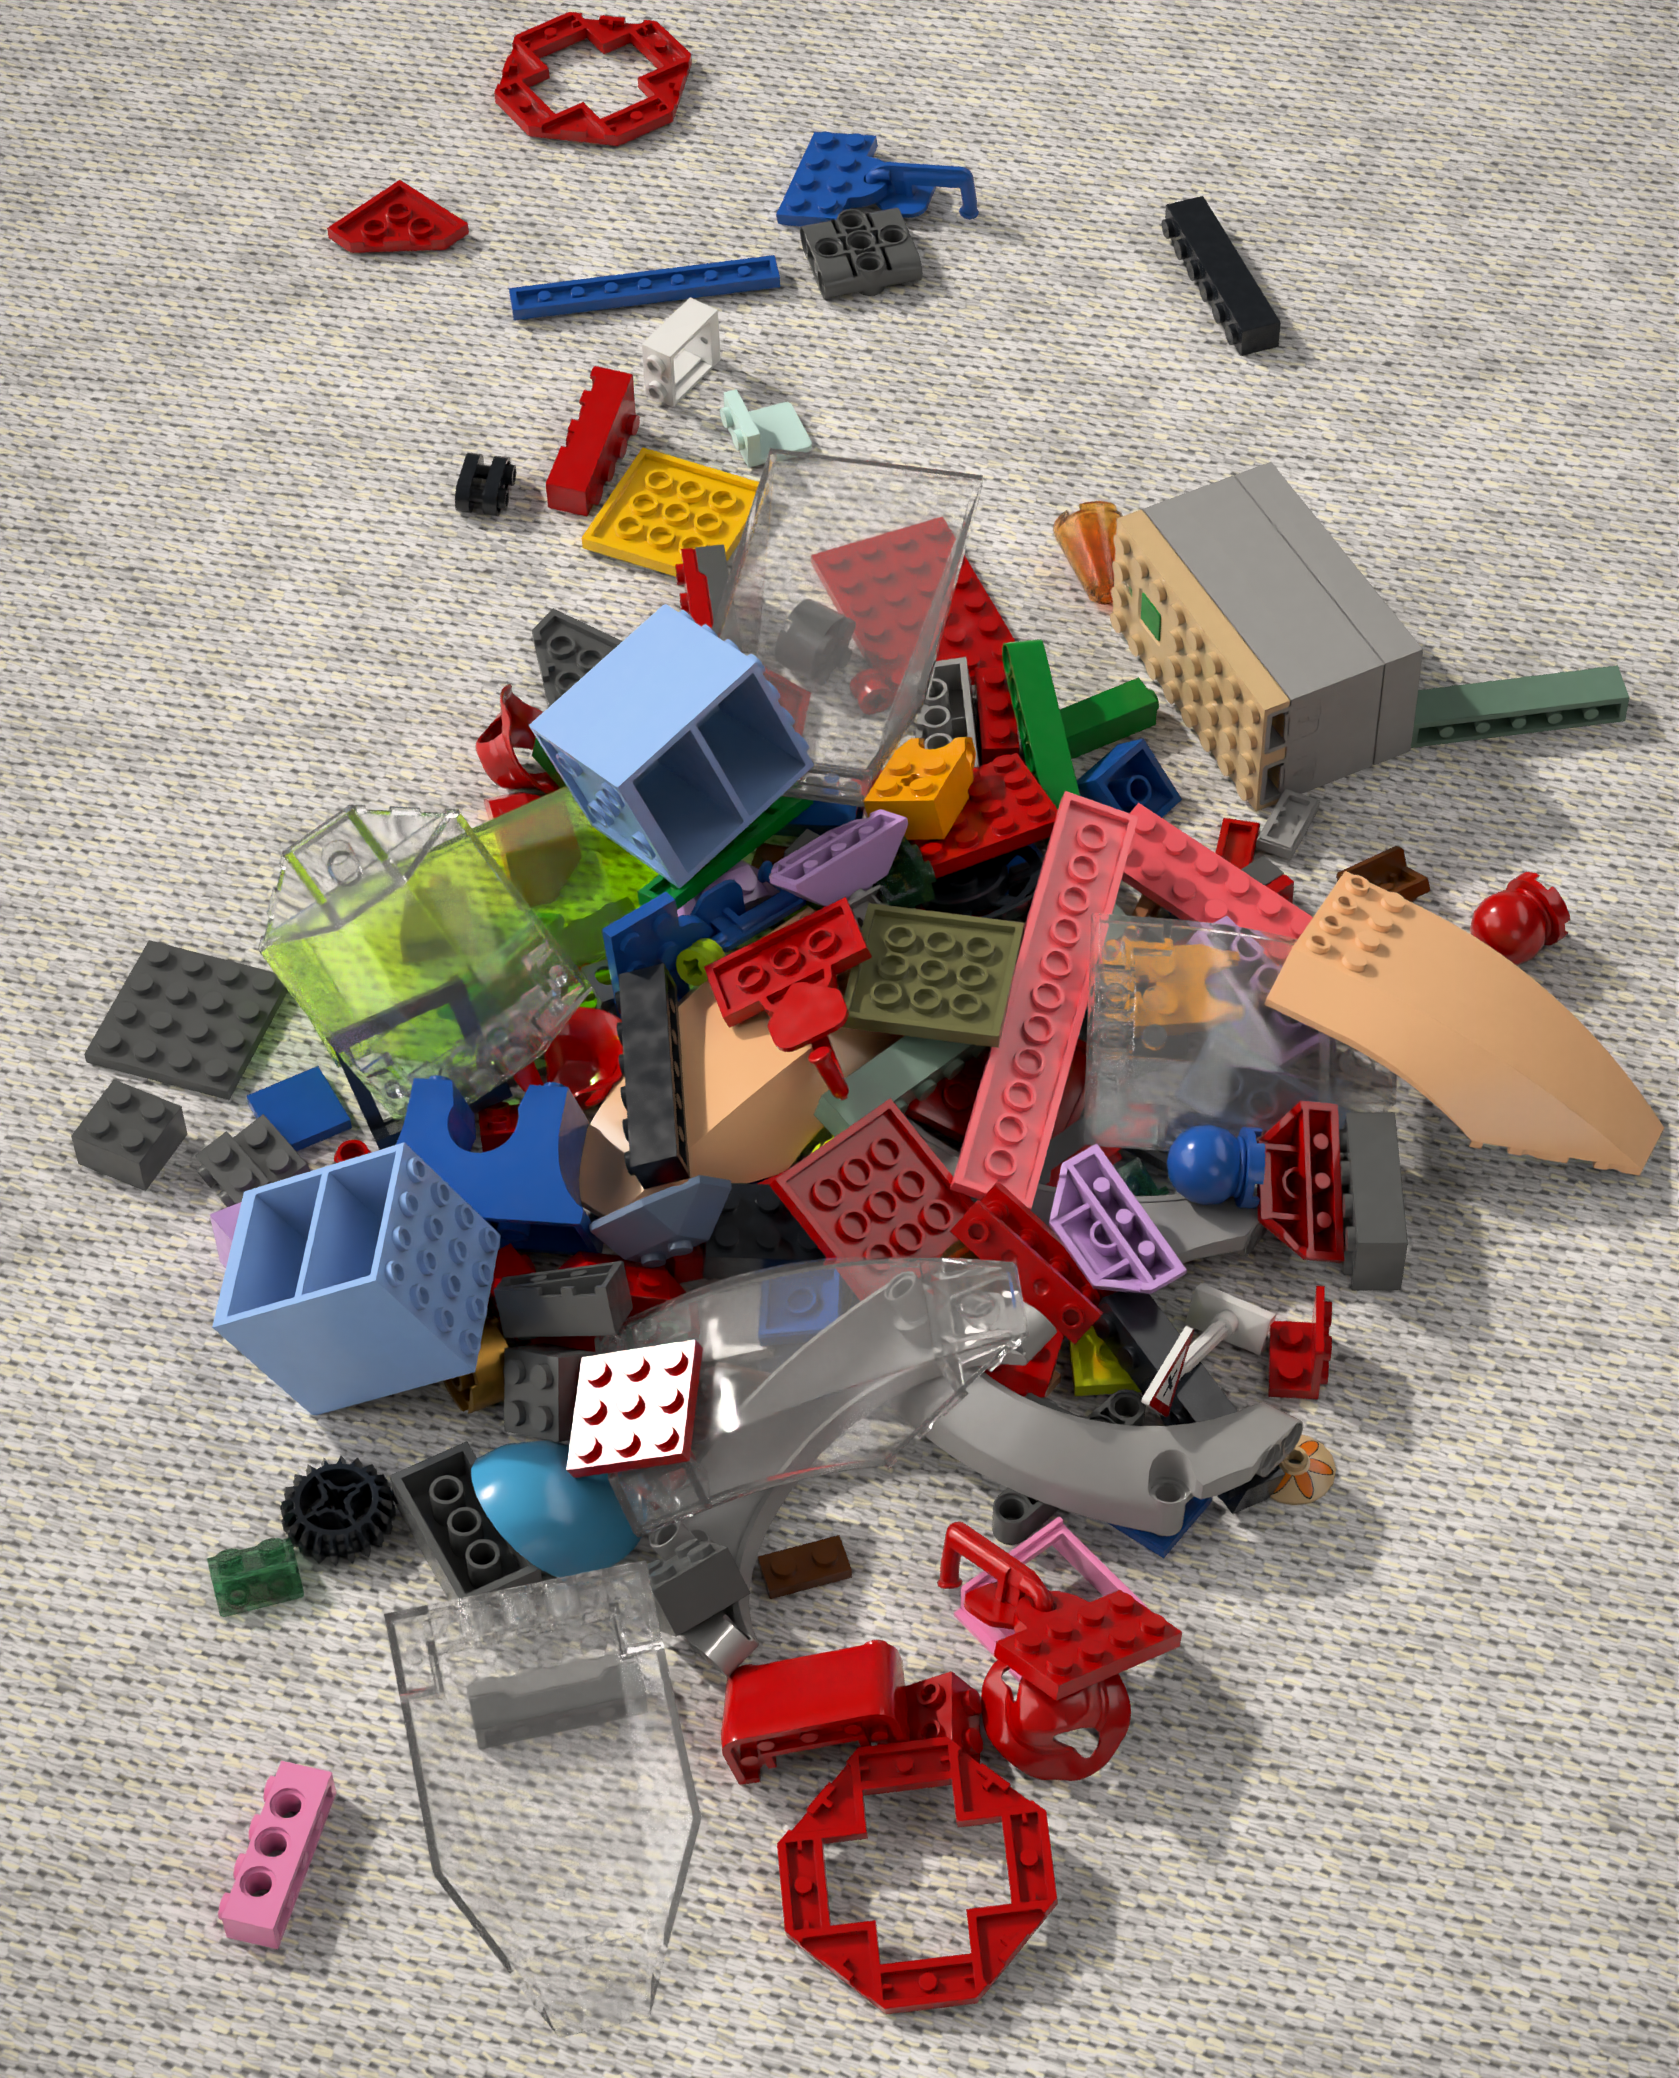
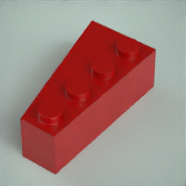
M593 366L590 373L593 385L591 391H583L579 400L580 405H582L579 419L571 420L568 427L566 447H560L546 481L548 508L586 517L593 505L600 503L604 484L606 481L611 482L613 479L615 464L618 458H624L628 439L631 435L635 436L637 434L640 424V417L636 415L633 374L599 366Z

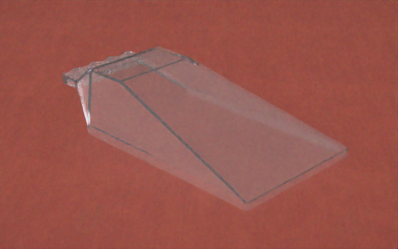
M770 448L712 630L721 640L730 639L743 654L748 656L751 653L762 662L766 669L763 673L765 679L780 693L781 697L778 699V702L795 720V724L792 727L809 745L807 753L814 766L782 796L865 807L863 801L871 790L872 782L878 779L925 702L982 491L983 475Z

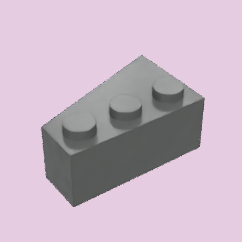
M623 1261L503 1277L494 1289L504 1338L518 1337L519 1340H531L538 1337L616 1335L633 1309Z

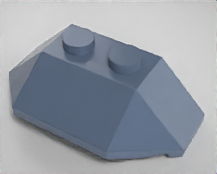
M703 1175L695 1176L679 1186H672L646 1196L589 1223L590 1232L624 1260L641 1262L645 1268L663 1266L666 1264L667 1259L673 1256L689 1254L693 1252V1247L710 1239L732 1189L731 1180Z

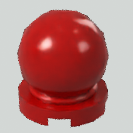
M1527 871L1511 880L1506 890L1485 898L1473 912L1470 927L1471 935L1493 948L1516 966L1532 960L1542 950L1543 945H1553L1569 933L1565 930V923L1570 921V914L1566 903L1557 889L1553 886L1547 890L1537 881L1540 876L1539 874Z

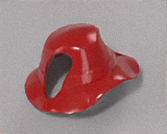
M507 684L500 693L501 712L476 741V752L485 772L497 786L504 789L519 790L531 788L539 789L555 798L567 796L547 772L528 773L518 761L513 748L533 750L536 737L529 725L543 711L523 702L513 694L512 685Z
M589 1007L546 1008L529 1013L522 1017L508 1034L504 1045L505 1061L516 1083L525 1093L529 1085L543 1086L544 1084L533 1058L521 1049V1044L530 1038L539 1040L544 1050L547 1082H556L568 1087L582 1111L590 1109L603 1101L613 1084L623 1076L619 1066V1055L623 1054V1046L617 1034V1023L622 1021L614 1014L605 1010Z
M997 1660L986 1674L981 1691L984 1728L994 1747L1013 1766L1025 1774L1040 1780L1077 1781L1093 1775L1109 1762L1126 1736L1131 1720L1129 1695L1119 1673L1059 1700L1053 1699L1024 1677H1021L1017 1699L1014 1701L1011 1687L1002 1680V1675L1010 1667L1000 1660ZM1080 1728H1095L1099 1734V1741L1093 1754L1085 1758L1074 1747L1058 1742L1053 1737Z

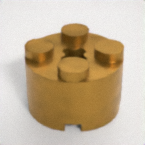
M495 1316L485 1319L475 1372L443 1381L458 1408L463 1412L468 1410V1414L504 1401V1348L509 1347L504 1339L502 1326Z

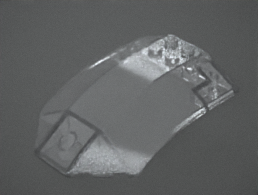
M350 804L282 851L279 862L281 871L277 887H273L267 910L269 919L265 935L260 938L259 952L320 1033L396 1122L405 1120L414 1078L428 1079L433 1075L447 1077L453 1080L468 1105L487 1094L544 1054L557 1034L593 989L590 982L500 868L459 809H444L442 813L422 812L420 807L390 806L389 810H368L365 805Z
M1092 913L1083 1145L1093 1146L1098 1144L1103 1147L1169 1151L1170 1146L1179 1134L1193 1126L1207 1124L1227 1129L1235 1137L1239 1135L1242 1127L1261 1128L1263 1131L1262 1137L1300 1101L1338 1104L1339 1129H1344L1346 1112H1387L1396 1104L1397 1075L1358 1050L1264 1005L1292 947L1298 939L1216 923Z

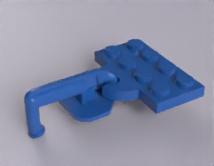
M814 132L777 211V222L782 225L801 227L835 220L838 214L844 210L862 208L872 204H876L881 210L899 208L903 218H913L920 216L927 210L936 187L960 188L962 206L959 209V213L963 218L971 220L979 214L974 177L969 169L959 166L897 162L884 163L878 158H873L878 147L877 138L874 135Z
M765 861L760 866L757 874L759 882L770 883L769 875L773 867L772 862ZM729 879L705 891L698 899L690 915L678 917L675 899L667 892L662 893L602 929L614 1000L615 992L620 991L619 974L664 963L677 985V998L679 1001L690 991L689 984L680 977L676 968V959L681 951L691 947L699 939L709 938L721 946L723 952H728L806 905L807 900L771 884L779 893L746 912L741 885L735 880ZM616 1006L617 1016L621 1019V1014Z

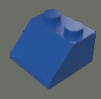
M1144 738L1118 744L1077 780L1081 797L1130 813L1140 803L1162 818L1182 800Z

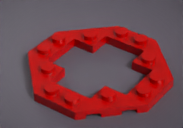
M567 12L515 35L512 42V52L507 56L502 70V79L500 84L497 83L494 91L495 103L530 137L620 146L674 121L692 66V55L657 21L643 20L640 24L626 23V18L600 15L599 20L583 18L582 13ZM586 38L603 54L631 43L657 68L638 77V88L648 98L601 119L584 102L555 114L529 87L550 79L549 68L540 58Z
M947 1736L858 1747L846 1761L847 1765L832 1783L828 1782L807 1807V1813L792 1831L788 1830L777 1843L786 1936L886 2015L977 2004L1058 1904L1047 1812L1033 1800L1029 1801L1014 1790L1009 1782L986 1765L978 1763L962 1751V1747ZM952 1785L958 1828L1002 1822L1011 1904L966 1909L971 1953L881 1964L876 1920L831 1925L823 1844L868 1839L864 1796Z

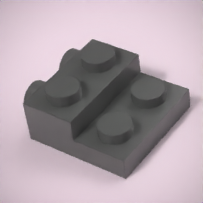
M264 1114L233 1138L226 1131L195 1155L201 1164L196 1171L210 1188L217 1184L222 1189L217 1195L226 1207L242 1202L244 1191L311 1171L307 1163Z

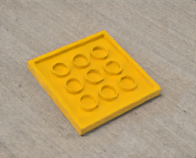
M642 447L582 536V548L675 577V564L682 563L681 549H695V547L724 544L726 561H728L770 496V488L768 484Z

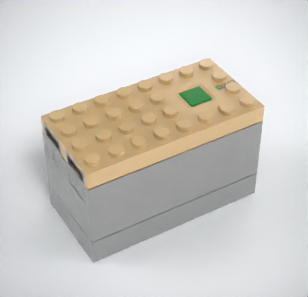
M1272 462L1146 507L1143 511L1138 510L1117 518V530L1113 538L1116 552L1115 561L1112 563L1114 572V587L1111 589L1113 613L1110 614L1112 627L1116 633L1123 634L1128 642L1131 653L1135 657L1139 656L1149 677L1159 682L1167 701L1170 704L1175 703L1181 711L1185 725L1188 728L1193 727L1199 735L1203 749L1206 752L1211 751L1217 759L1221 773L1232 779L1236 785L1239 797L1243 801H1248L1256 812L1277 804L1284 789L1303 794L1369 768L1372 764L1376 765L1410 752L1423 648Z

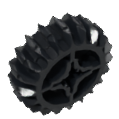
M342 1456L338 1459L337 1464H330L323 1458L322 1467L318 1469L308 1464L306 1469L307 1476L295 1474L294 1486L285 1487V1500L281 1502L282 1505L280 1506L283 1517L281 1520L283 1531L288 1535L290 1544L293 1548L299 1547V1551L304 1558L313 1554L314 1560L318 1564L327 1556H330L331 1563L335 1567L340 1557L347 1556V1559L353 1564L356 1559L355 1553L358 1552L369 1558L371 1553L370 1544L378 1547L383 1546V1535L391 1534L393 1528L392 1521L395 1520L396 1516L394 1494L388 1485V1480L384 1474H377V1469L374 1468L373 1464L363 1468V1464L358 1457L351 1464H346V1460ZM320 1498V1501L312 1507V1511L306 1514L310 1506ZM370 1506L367 1514L359 1522H356L357 1518L365 1513L364 1509Z

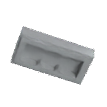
M1284 789L1257 838L1256 848L1291 860L1319 810L1320 800Z

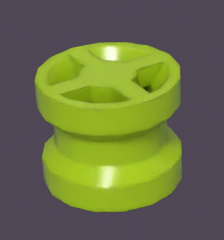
M709 938L699 939L691 947L681 951L677 956V972L686 983L692 986H700L708 980L704 967L725 957L721 946Z

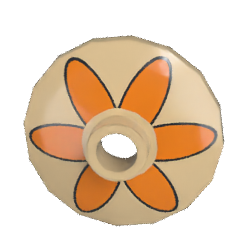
M1301 1435L1294 1450L1279 1464L1285 1475L1270 1498L1279 1503L1301 1505L1312 1503L1325 1496L1334 1483L1336 1473L1331 1453L1322 1443L1310 1436ZM1296 1459L1301 1461V1463L1292 1464L1288 1460Z

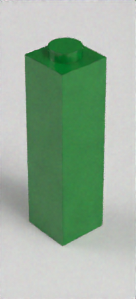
M1138 677L1060 709L1071 759L1155 726L1157 710L1159 709V701L1155 692L1152 689H1148Z

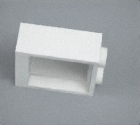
M689 298L642 344L645 395H648L656 402H663L674 407L720 361L717 309ZM684 348L685 350L675 360H673V358Z

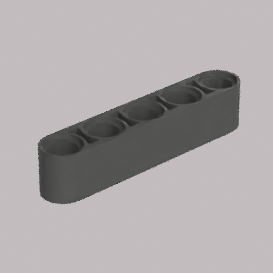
M1128 1389L1119 1390L1095 1409L1088 1418L1113 1424L1144 1426L1146 1405L1141 1402L1143 1397L1140 1393ZM1007 1487L998 1495L993 1504V1535L1003 1544H1019L1026 1540L1060 1508L1045 1504ZM1013 1517V1518H1017L1018 1520H1013V1521H1012V1520H1007V1519H1005V1518Z

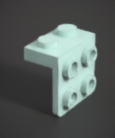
M737 389L723 392L724 407L720 408L721 420L724 427L728 428L736 450L740 451L748 468L806 453L812 449V441L791 403L783 402L748 412Z

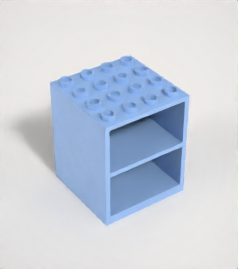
M667 604L660 607L529 725L591 826L679 889L814 766L807 753L809 745L792 727L795 724V720L778 702V699L781 697L780 693L765 679L763 673L766 669L762 662L751 653L748 656L743 654L730 639L721 640L708 625L704 624L701 627L696 624L686 611L681 610L677 612Z
M405 1142L247 1190L243 1194L212 1328L311 1415H320L470 1374L476 1370L478 1354L481 1348V1338L487 1315V1306L501 1235Z

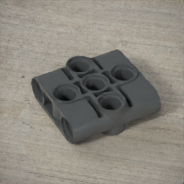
M899 208L866 214L860 210L847 209L839 213L835 220L800 227L802 248L823 299L857 292L866 296H875L880 294L885 287L922 280L923 272L920 256Z

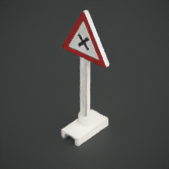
M1200 1283L1195 1288L1185 1324L1201 1330L1203 1333L1190 1345L1194 1329L1185 1326L1141 1402L1158 1414L1167 1417L1178 1382L1185 1373L1190 1372L1222 1340L1261 1355L1267 1345L1265 1339L1269 1326L1274 1322L1276 1314Z

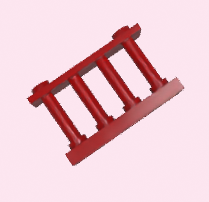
M999 1181L993 1185L980 1201L977 1200L950 1230L955 1237L1030 1305L1042 1313L1074 1345L1103 1314L1097 1308L1102 1298L1118 1292L1093 1289L1054 1231Z

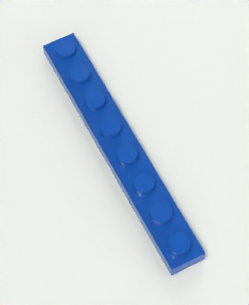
M775 255L514 287L509 288L513 320L516 321L779 288L780 275Z

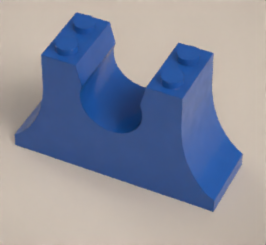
M439 1075L430 1076L428 1079L414 1078L405 1121L396 1145L405 1142L501 1235L499 1249L511 1243L516 1251L563 1255H575L578 1251L602 1253L604 1243L590 1232L589 1223H591V1220L582 1207L579 1189L581 1158L589 1121L568 1087L556 1082H547L543 1086L529 1085L518 1107V1123L512 1136L503 1145L494 1150L475 1153L471 1152L473 1143L476 1140L475 1114L453 1080Z

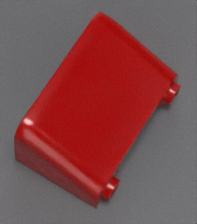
M871 1640L860 1646L761 1665L745 1664L739 1666L727 1678L721 1729L722 1755L739 1785L761 1782V1767L766 1764L768 1769L776 1768V1756L853 1741H859L861 1747L872 1746L871 1742L889 1744L910 1741L903 1660L898 1650L886 1641Z

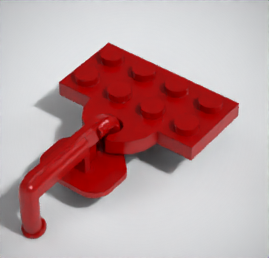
M844 897L705 966L704 969L722 1017L729 1028L766 1011L771 1018L768 1022V1029L775 1046L780 1051L793 1052L811 1044L814 1051L808 1057L809 1062L815 1065L831 1094L836 1099L843 1101L848 1098L849 1087L828 1036L839 1030L849 1017V1010L843 995L837 989V975L872 958V955L853 909L847 898Z
M958 1521L948 1526L940 1564V1579L937 1581L938 1587L954 1589L962 1585L963 1581L959 1578L961 1556H964L998 1581L995 1583L991 1582L969 1591L964 1598V1607L970 1614L988 1626L1015 1630V1634L996 1641L994 1657L1053 1699L1059 1700L1180 1647L1183 1632L1167 1622L1161 1615L1155 1614L1136 1601L1130 1594L1118 1590L1088 1602L1077 1595L1061 1591H1049L1035 1571L965 1523Z

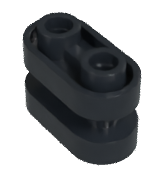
M467 453L456 485V511L472 513L475 503L482 504L484 515L499 516L501 509L506 510L509 503L508 486H514L517 474L516 465L511 464L510 457L494 456L492 464L489 466L484 465L483 454ZM482 479H487L484 490L479 489Z

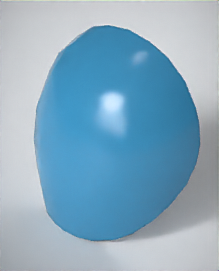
M550 1440L509 1443L477 1458L471 1468L472 1483L476 1496L487 1517L514 1550L542 1571L555 1577L579 1579L588 1578L603 1572L624 1559L637 1546L645 1533L649 1517L648 1503L639 1483L625 1471L574 1478L566 1470L570 1445Z

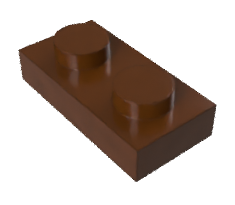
M840 1535L757 1556L758 1566L769 1599L852 1578V1569Z

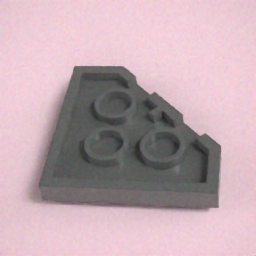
M553 608L532 629L533 643L548 708L614 650L622 640Z

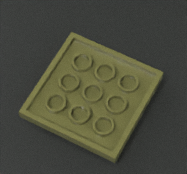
M868 903L861 931L872 958L851 968L844 995V1000L849 1010V1017L842 1027L999 1048L1025 923Z

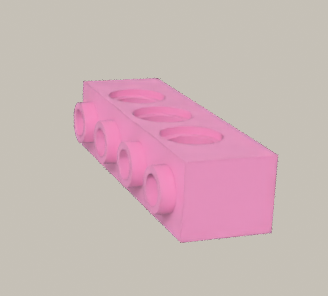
M281 1761L276 1776L268 1778L264 1789L263 1799L265 1804L261 1815L255 1814L250 1824V1843L246 1854L240 1853L235 1863L233 1874L235 1882L231 1893L226 1892L220 1902L218 1918L223 1922L227 1938L274 1949L279 1948L336 1796L332 1772ZM288 1812H299L291 1818L282 1817ZM276 1850L284 1851L281 1855L277 1857L267 1856L269 1853ZM258 1890H270L263 1896H252Z

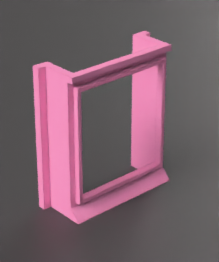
M1061 1517L1054 1519L1009 1552L1014 1558L1023 1564H1027L1047 1548L1053 1546L1102 1596L1122 1590L1147 1607L1063 1524ZM982 1571L961 1587V1608L954 1612V1616L994 1656L996 1641L1015 1634V1630L988 1626L965 1609L964 1598L969 1591L998 1581L987 1572ZM1010 1668L1008 1672L1020 1683L1022 1676Z

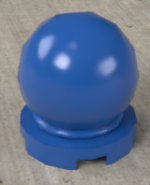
M1207 1124L1193 1126L1179 1134L1170 1146L1167 1158L1169 1179L1176 1191L1187 1200L1202 1205L1220 1204L1233 1196L1237 1207L1256 1209L1260 1199L1253 1196L1255 1184L1263 1185L1265 1174V1144L1257 1143L1256 1141L1257 1137H1261L1262 1129L1242 1127L1239 1135L1235 1137L1227 1129Z

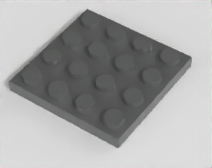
M149 940L84 1053L86 1063L230 1100L291 986L290 976Z

